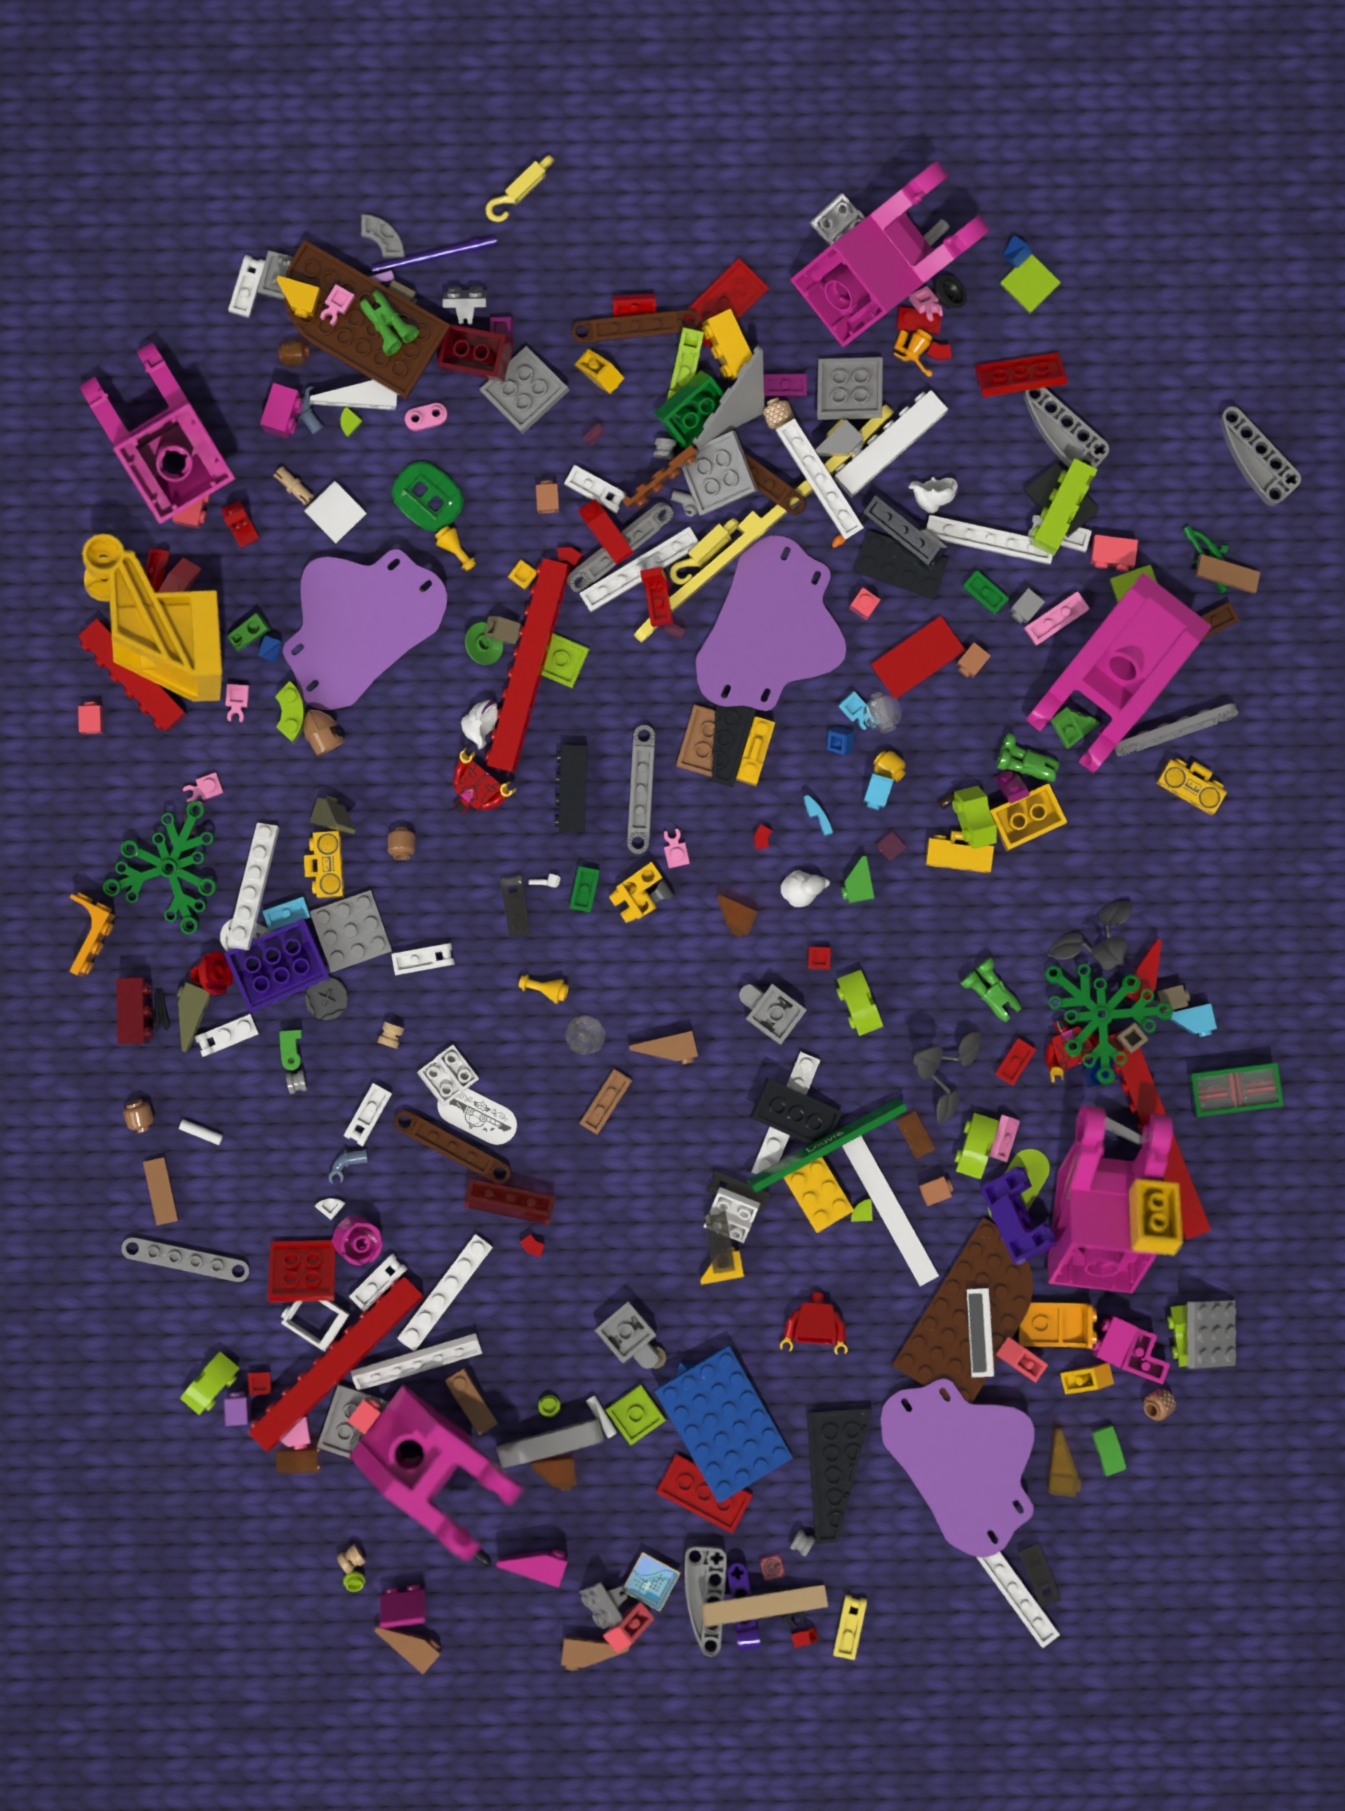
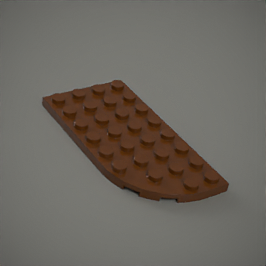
M306 240L302 242L291 261V266L288 267L285 278L319 287L321 292L314 316H307V318L295 315V311H292L286 298H284L287 313L297 331L315 347L407 400L449 332L451 325ZM336 284L354 294L355 298L345 315L340 312L338 313V321L332 326L330 324L333 318L332 315H327L324 321L320 318L322 311L329 308L325 301ZM376 290L385 296L393 310L399 313V317L406 324L414 325L419 330V335L413 341L404 343L394 326L389 327L402 343L401 348L390 356H387L382 349L384 341L379 331H376L374 324L365 315L360 306V302L366 299L373 310H377L380 305L376 303L372 295Z
M985 1218L981 1220L892 1365L924 1386L939 1379H947L953 1382L963 1399L969 1404L973 1403L988 1377H972L967 1290L989 1288L993 1367H995L1000 1359L996 1355L1008 1337L1012 1339L1025 1318L1033 1295V1276L1029 1261L1023 1264H1014L1005 1242L1000 1237V1231L995 1224ZM940 1388L941 1396L950 1401V1396L946 1389Z

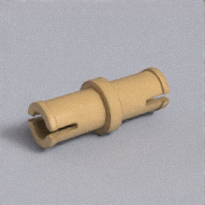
M283 466L276 471L277 473L274 474V477L287 488L286 491L289 494L293 493L304 505H307L313 499L314 495L301 484V480L295 479Z

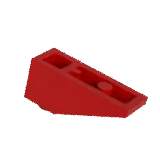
M596 499L578 510L587 528L616 565L634 553Z
M1159 939L1153 942L1132 973L1139 978L1141 987L1135 993H1128L1126 998L1135 1004L1141 998L1143 990L1149 989L1154 992L1156 989L1162 943ZM1130 979L1127 984L1133 986L1135 980ZM1146 993L1144 999L1149 1000L1152 995Z

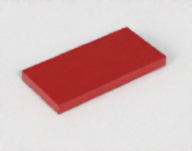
M739 258L687 310H692L698 315L699 326L696 330L701 331L704 321L730 308L736 321H738L769 290V287ZM688 315L683 318L682 323L686 327L694 325L695 319ZM703 336L702 343L709 349L712 344L709 339L706 340Z
M1059 352L975 365V373L982 397L1067 384V376Z
M939 616L870 666L894 700H896L966 650L942 616Z
M677 1453L656 1490V1493L732 1534L753 1496L752 1493L742 1489L723 1502L718 1503L696 1464Z

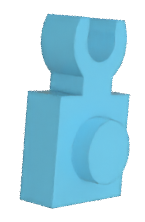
M852 691L837 705L850 721L853 722L857 718L858 725L863 730L867 729L863 723L866 718H869L873 723L875 722V718L872 715L864 712L868 706L855 691Z

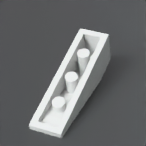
M371 380L310 396L309 404L395 410L397 394Z

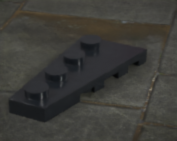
M721 694V697H722V698H727V697H728V696H726V695ZM716 704L712 782L734 787L757 709L748 706L724 707Z

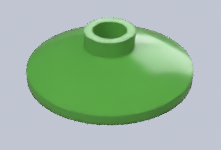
M485 622L476 623L468 629L465 636V646L469 656L475 662L489 665L500 658L503 651V643L484 637L487 625Z

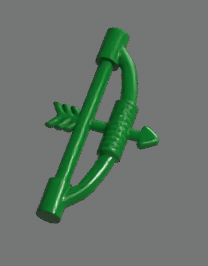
M1191 526L1183 529L1188 540H1191L1199 555L1206 554L1195 537L1197 536L1208 545L1207 548L1211 553L1209 557L1225 561L1221 553H1227L1228 545H1221V549L1218 550L1215 543L1203 533L1192 530ZM1198 559L1193 561L1192 563L1197 564ZM1215 582L1221 594L1228 591L1226 585Z

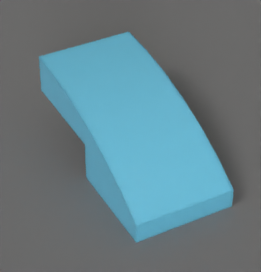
M809 795L804 796L803 799L809 819L818 816L823 835L833 834L831 825L820 806Z

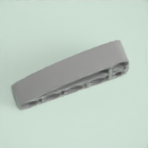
M1046 388L1032 389L1039 392L1040 397L1038 399L1031 398L1029 396L1030 390H1026L1024 400L1028 411L1042 437L1059 459L1068 468L1075 458L1081 462H1086L1089 466L1096 469L1109 453V445ZM1045 405H1054L1056 412L1048 413L1045 410ZM1061 419H1070L1072 426L1064 427L1061 424ZM1084 432L1088 440L1085 442L1080 441L1077 438V434ZM1099 447L1102 448V452L1098 455L1094 453Z
M1229 407L1222 413L1220 424L1223 435L1238 468L1254 491L1267 505H1278L1300 484L1301 475L1237 407ZM1226 414H1233L1236 417V422H1228ZM1247 429L1251 434L1250 438L1242 437L1241 430ZM1255 446H1264L1265 453H1257ZM1270 461H1277L1280 464V469L1275 470L1271 468ZM1292 477L1294 481L1287 484L1286 480ZM1270 490L1278 492V500L1270 498Z
M593 1418L497 1446L496 1450L501 1468H506L604 1441V1436L599 1418Z
M691 1545L685 1552V1590L689 1615L702 1652L707 1656H715L721 1648L722 1624L717 1625L715 1628L704 1627L701 1605L708 1604V1598L711 1596H717L720 1602L724 1601L726 1552L719 1546ZM691 1551H699L701 1558L698 1561H692L689 1558ZM715 1552H720V1556H723L718 1562H714V1558H710L715 1555ZM712 1574H719L722 1579L720 1583L714 1585L710 1583L709 1577ZM714 1640L717 1646L713 1650H707L704 1646L705 1642Z

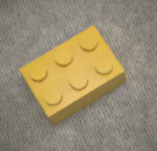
M730 308L704 321L701 328L705 339H709L713 346L710 349L714 358L719 359L722 365L719 367L724 379L728 378L729 382L738 378L737 374L745 362L749 363L753 357Z
M1049 783L1029 792L1030 796L1011 804L1008 802L990 811L993 820L997 824V833L1006 852L1067 823Z
M822 1157L784 1177L785 1182L816 1233L854 1211Z
M1136 1179L1129 1189L1131 1251L1174 1255L1182 1244L1179 1184Z

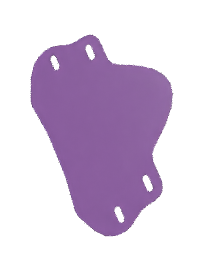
M769 536L759 540L747 549L738 560L732 586L719 617L696 657L697 682L700 690L708 700L724 707L748 706L768 711L776 705L783 687L787 683L831 672L845 659V639L837 623L823 604V594L830 580L829 568L809 557L795 541L783 536ZM789 547L791 550L788 558L782 560L781 555L784 548ZM816 571L821 572L818 583L813 585L811 580ZM725 685H730L731 690L728 697L722 698L721 693ZM766 688L770 689L767 701L762 702L761 696Z
M399 549L390 550L375 564L370 566L333 557L317 558L309 562L301 578L303 625L283 647V655L295 674L298 691L302 698L312 707L321 710H333L354 704L371 683L409 649L437 631L447 604L446 589L440 578L433 572L417 566ZM394 559H399V565L391 571L388 570V565ZM430 580L432 582L431 587L425 592H421L420 587ZM300 643L303 644L304 648L297 655H292V649ZM317 680L319 682L318 686L311 692H308L306 687L312 681Z
M939 1379L922 1388L901 1390L886 1401L881 1415L883 1443L906 1470L929 1505L947 1542L969 1555L980 1558L995 1555L1004 1549L1014 1531L1028 1521L1034 1511L1033 1504L1020 1483L1021 1475L1029 1459L1034 1442V1426L1031 1419L1024 1412L1012 1407L969 1404L963 1399L953 1382L947 1379ZM940 1388L946 1389L950 1396V1401L943 1399L939 1392ZM903 1398L907 1399L912 1406L911 1412H907L902 1405L901 1400ZM1014 1500H1018L1024 1508L1022 1514L1018 1513L1013 1505ZM989 1530H992L999 1540L997 1544H994L987 1534Z

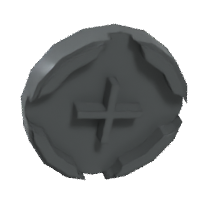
M333 978L308 987L305 995L306 1007L309 1012L322 1020H332L342 1015L347 1008L349 1000L348 992L344 985Z

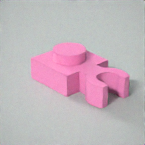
M335 284L325 301L329 308L322 311L320 318L324 321L327 315H332L333 318L330 324L334 326L338 321V313L340 312L345 315L355 295Z
M928 286L909 295V301L920 314L926 311L929 321H933L932 313H938L940 316H943L938 298Z
M227 684L225 706L232 707L227 714L229 722H232L234 714H239V722L243 723L244 714L241 709L242 707L248 708V685Z
M216 772L196 779L198 786L188 785L183 788L184 792L188 790L193 791V796L188 798L187 802L196 801L200 795L203 800H207L224 793Z
M675 829L676 837L673 839L668 837L667 831L664 832V838L670 844V846L664 847L669 869L690 864L685 843L679 844L678 842L680 839V831L678 829Z

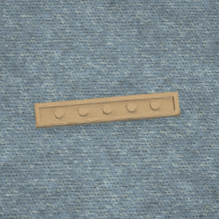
M825 1585L703 1604L701 1605L704 1627L824 1608L828 1607Z

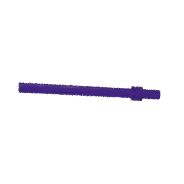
M496 236L480 240L475 238L471 239L468 243L372 265V273H380L467 251H481V248L497 245Z

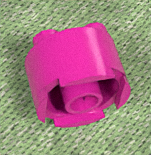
M348 1216L334 1231L332 1244L336 1251L351 1264L362 1265L367 1262L370 1263L378 1257L382 1249L379 1230L362 1217Z

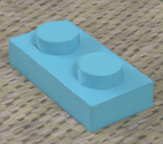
M304 897L262 911L269 932L283 928L303 918H311Z

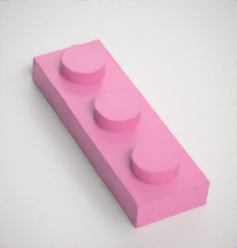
M1077 591L1030 623L1024 630L1037 646L1087 612L1090 608Z

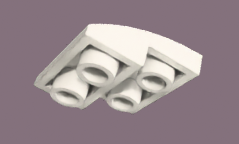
M840 193L810 224L832 245L863 221L865 217L859 210L854 208L844 194Z
M335 481L304 510L335 543L367 514Z
M454 1045L439 1054L417 1072L443 1107L479 1080L478 1076Z
M720 1187L704 1227L744 1243L760 1203Z

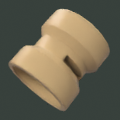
M384 1022L382 1027L384 1033L379 1036L377 1042L398 1049V1037L403 1034L404 1028Z
M356 1544L349 1547L346 1553L342 1552L336 1556L346 1574L351 1573L357 1565L361 1566L366 1563L365 1557Z

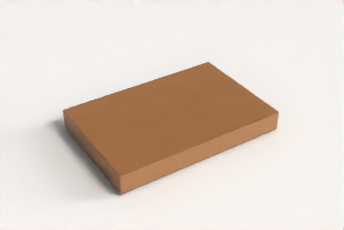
M694 704L676 767L712 777L715 710Z

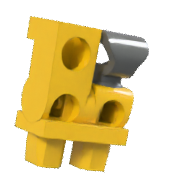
M652 862L618 885L617 890L609 896L615 907L623 901H626L629 905V908L620 913L626 923L636 918L639 920L657 908L656 903L662 899H672L675 897L664 880L658 884L657 889L652 894L647 893L646 889L663 879Z

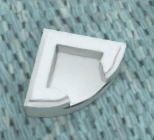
M328 1198L318 1202L315 1207L332 1220L346 1203L339 1199Z

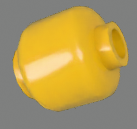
M893 751L881 752L873 762L875 765L874 772L877 775L893 779V781H900L906 773L904 771L905 761Z

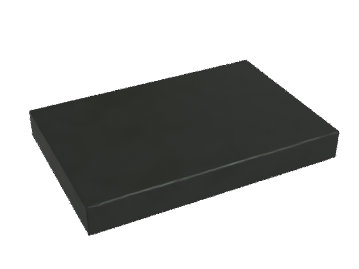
M1057 463L1024 491L1041 511H1043L1045 506L1049 508L1052 501L1048 499L1053 489L1058 490L1061 484L1058 482V479L1063 469ZM1086 494L1080 502L1073 520L1070 522V526L1065 534L1067 538L1100 510Z

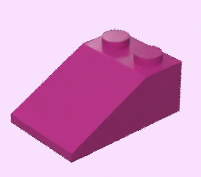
M553 1548L552 1551L545 1550L499 1557L496 1566L559 1587L568 1557L565 1556V1552Z
M420 1585L407 1586V1590L398 1591L397 1587L388 1588L380 1596V1628L425 1622L428 1616L425 1587L420 1588Z

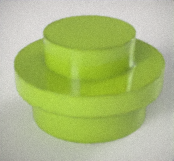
M546 1395L539 1401V1411L543 1416L553 1417L560 1410V1402L555 1396Z
M354 1571L344 1576L343 1583L347 1590L352 1592L359 1591L365 1584V1576Z

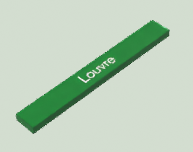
M896 1098L746 1180L749 1186L755 1192H758L906 1112L907 1108L902 1101Z

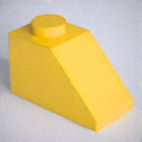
M277 276V283L292 311H295V315L307 318V316L313 317L321 293L319 287Z
M590 349L574 364L598 387L609 394L624 379L609 361Z
M734 1247L721 1249L722 1253L717 1254L700 1279L701 1285L744 1277L739 1250L735 1251Z
M1109 1363L1091 1365L1060 1373L1065 1394L1098 1390L1114 1384Z

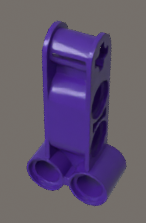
M740 1563L731 1565L728 1569V1580L732 1600L736 1599L735 1592L738 1589L746 1590L747 1597H751L746 1568ZM735 1567H739V1570L744 1571L739 1580H736L735 1576H731V1572H734ZM751 1619L746 1624L740 1621L736 1622L739 1651L761 1647L755 1619Z

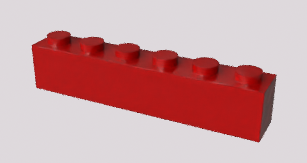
M98 619L78 635L82 640L79 644L87 653L92 651L96 655L94 660L102 669L106 666L111 671L108 674L116 684L121 682L126 687L123 690L131 700L135 697L140 702L138 705L140 710L145 715L150 713L155 718L152 722L160 731L165 729L169 732L187 715L159 684L113 662L112 634Z

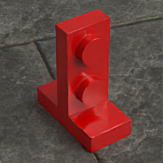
M240 500L221 509L225 517L224 520L241 549L260 540Z
M661 566L641 570L640 574L645 584L651 626L657 627L673 623L669 596L671 584Z

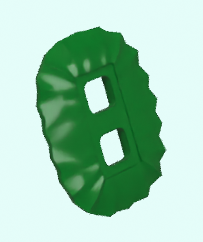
M419 461L408 465L394 481L391 492L394 503L401 512L426 531L438 532L444 527L449 526L462 512L464 503L462 491L455 482L439 468L427 462ZM418 482H422L428 487L426 493L420 498L412 492V489ZM434 496H438L444 501L443 506L437 512L428 507V503Z

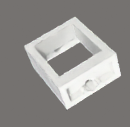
M295 1301L292 1307L287 1306L281 1315L284 1318L282 1324L324 1352L327 1351L350 1316V1313L332 1301H319L339 1314L321 1341L291 1321L303 1301Z

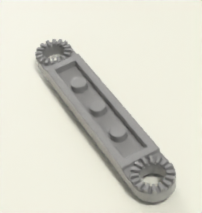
M665 502L657 503L621 532V535L633 551L658 532L665 523L671 521L673 517L672 508ZM665 509L666 512H665L664 516L658 518L657 515H659V514H658V513H660L659 511H662V510ZM602 547L569 574L567 584L573 591L582 592L581 590L584 591V588L597 581L616 564ZM578 576L582 577V581L579 584L575 585L574 580H576Z
M1227 704L1212 710L1204 709L1195 716L1181 717L1177 722L1161 724L1157 729L1151 731L1143 730L1137 736L1120 741L1114 750L1117 756H1126L1127 753L1130 754V752L1135 750L1140 751L1216 725L1219 721H1228V718L1232 719L1237 716L1238 710L1235 704Z
M647 725L637 727L633 734L627 844L629 850L634 854L644 853L649 846L655 733ZM647 730L651 736L647 742H641L638 739L640 731ZM636 837H641L645 844L643 848L635 849L632 846V840Z
M135 1237L126 1239L122 1244L123 1255L132 1260L235 1282L244 1281L250 1273V1268L245 1261ZM130 1242H135L139 1246V1251L135 1255L129 1254L127 1250ZM242 1265L244 1267L245 1273L242 1277H236L233 1274L234 1266Z

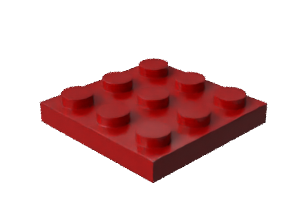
M332 1240L270 1241L268 1301H334L336 1249L332 1244Z

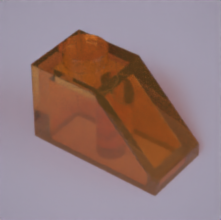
M719 894L717 901L726 926L731 929L730 934L742 938L743 935L747 937L758 912Z
M319 1448L275 1451L276 1473L298 1474L320 1471Z
M575 1458L533 1461L530 1464L531 1469L554 1488L559 1487L560 1491L573 1490L572 1486L577 1485Z

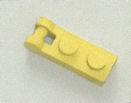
M845 1595L833 1656L855 1660L867 1599L860 1598L859 1600L852 1598L851 1595ZM850 1607L858 1608L857 1614L849 1613Z

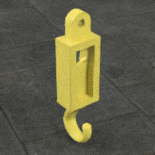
M548 155L540 164L535 161L505 190L506 196L490 200L486 206L488 218L494 222L504 221L509 216V213L506 211L503 215L496 216L493 214V207L503 203H513L516 206L546 177L545 170L554 162V159Z
M732 518L723 527L718 524L688 552L690 559L677 562L671 567L670 578L672 581L680 585L690 581L693 577L691 574L681 579L676 575L677 570L695 566L702 569L732 540L730 534L737 529L739 522Z

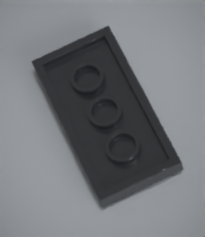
M868 530L854 572L935 600L949 559L941 557L936 565H928L899 541Z
M766 1078L749 1118L811 1145L835 1131L843 1112Z

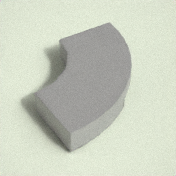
M361 214V236L376 242L382 250L383 258H405L404 248L397 232L384 220L375 216Z

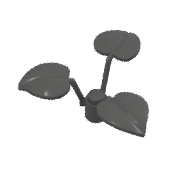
M1117 901L1101 909L1098 918L1100 922L1106 923L1107 939L1105 941H1101V943L1091 948L1087 943L1082 942L1083 937L1081 934H1065L1051 945L1047 953L1048 957L1062 960L1070 959L1079 954L1082 947H1084L1092 954L1094 959L1099 960L1104 970H1110L1117 964L1122 965L1127 941L1122 936L1111 937L1110 926L1111 924L1120 925L1129 918L1133 909L1132 902Z
M979 1030L970 1032L963 1038L957 1057L943 1055V1049L939 1046H932L924 1050L920 1049L914 1054L913 1062L914 1065L918 1066L920 1078L927 1080L932 1077L946 1092V1094L940 1097L937 1105V1122L939 1125L944 1124L954 1115L959 1106L960 1097L957 1091L951 1092L934 1073L938 1069L941 1059L961 1060V1065H970L978 1056L981 1048V1033Z

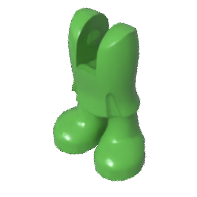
M376 290L372 295L380 307L374 311L366 299L360 302V306L365 315L374 324L376 331H379L384 340L382 349L387 356H390L401 348L402 343L389 327L394 326L404 343L413 341L419 335V330L414 325L406 324L399 317V313L393 310L385 296Z
M1008 733L999 752L1000 756L998 757L996 768L1019 771L1020 774H1028L1046 782L1055 781L1057 775L1055 771L1058 770L1060 762L1049 756L1035 753L1030 749H1022L1016 745V736L1014 734Z
M989 957L975 968L991 985L989 988L983 984L975 971L969 973L960 984L965 989L972 988L981 996L980 999L984 1000L996 1016L1006 1023L1010 1016L1002 1006L1007 1002L1015 1012H1019L1022 1007L1015 996L1004 986L1003 981L999 980L993 971L995 962Z

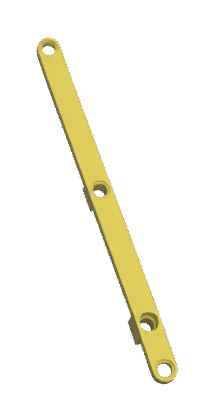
M887 404L882 407V418H871L859 431L864 437L863 445L894 413ZM841 419L827 433L826 438H828L844 422L843 419ZM852 452L849 456H833L824 466L829 474L832 475L854 453ZM807 480L795 489L804 497L813 491ZM799 498L791 500V509L801 502ZM776 505L763 518H760L752 511L738 525V530L743 535L670 597L672 612L788 512L781 506ZM649 618L636 631L634 636L642 643L659 626L652 627Z

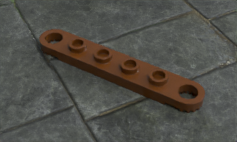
M685 310L577 322L572 327L571 333L573 339L581 344L680 334L683 327L696 330L699 326V317L694 311ZM688 315L695 319L694 325L686 327L682 323L683 318ZM579 327H586L588 329L586 337L580 338L576 335Z
M744 452L758 490L790 514L799 515L803 513L807 506L805 497ZM799 498L801 501L800 507L796 510L791 509V500Z
M401 1111L395 1116L394 1125L396 1129L496 1184L506 1183L510 1179L511 1170L509 1166L409 1111ZM403 1115L411 1119V1125L407 1128H402L399 1125V1119ZM497 1167H503L506 1170V1176L502 1180L496 1179L494 1176V1170Z

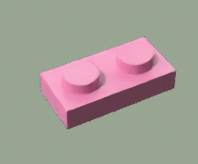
M1004 1115L1001 1116L994 1142L990 1148V1157L1005 1162L1008 1161L1020 1123L1019 1120Z

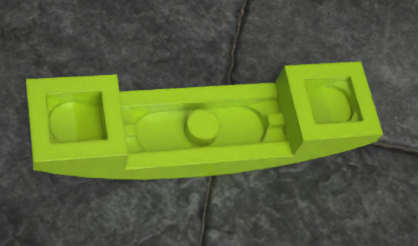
M683 327L667 400L695 376L704 336L703 331Z

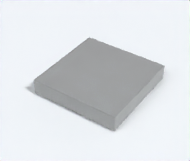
M1106 1117L1105 1129L1133 1144H1142L1141 1135Z

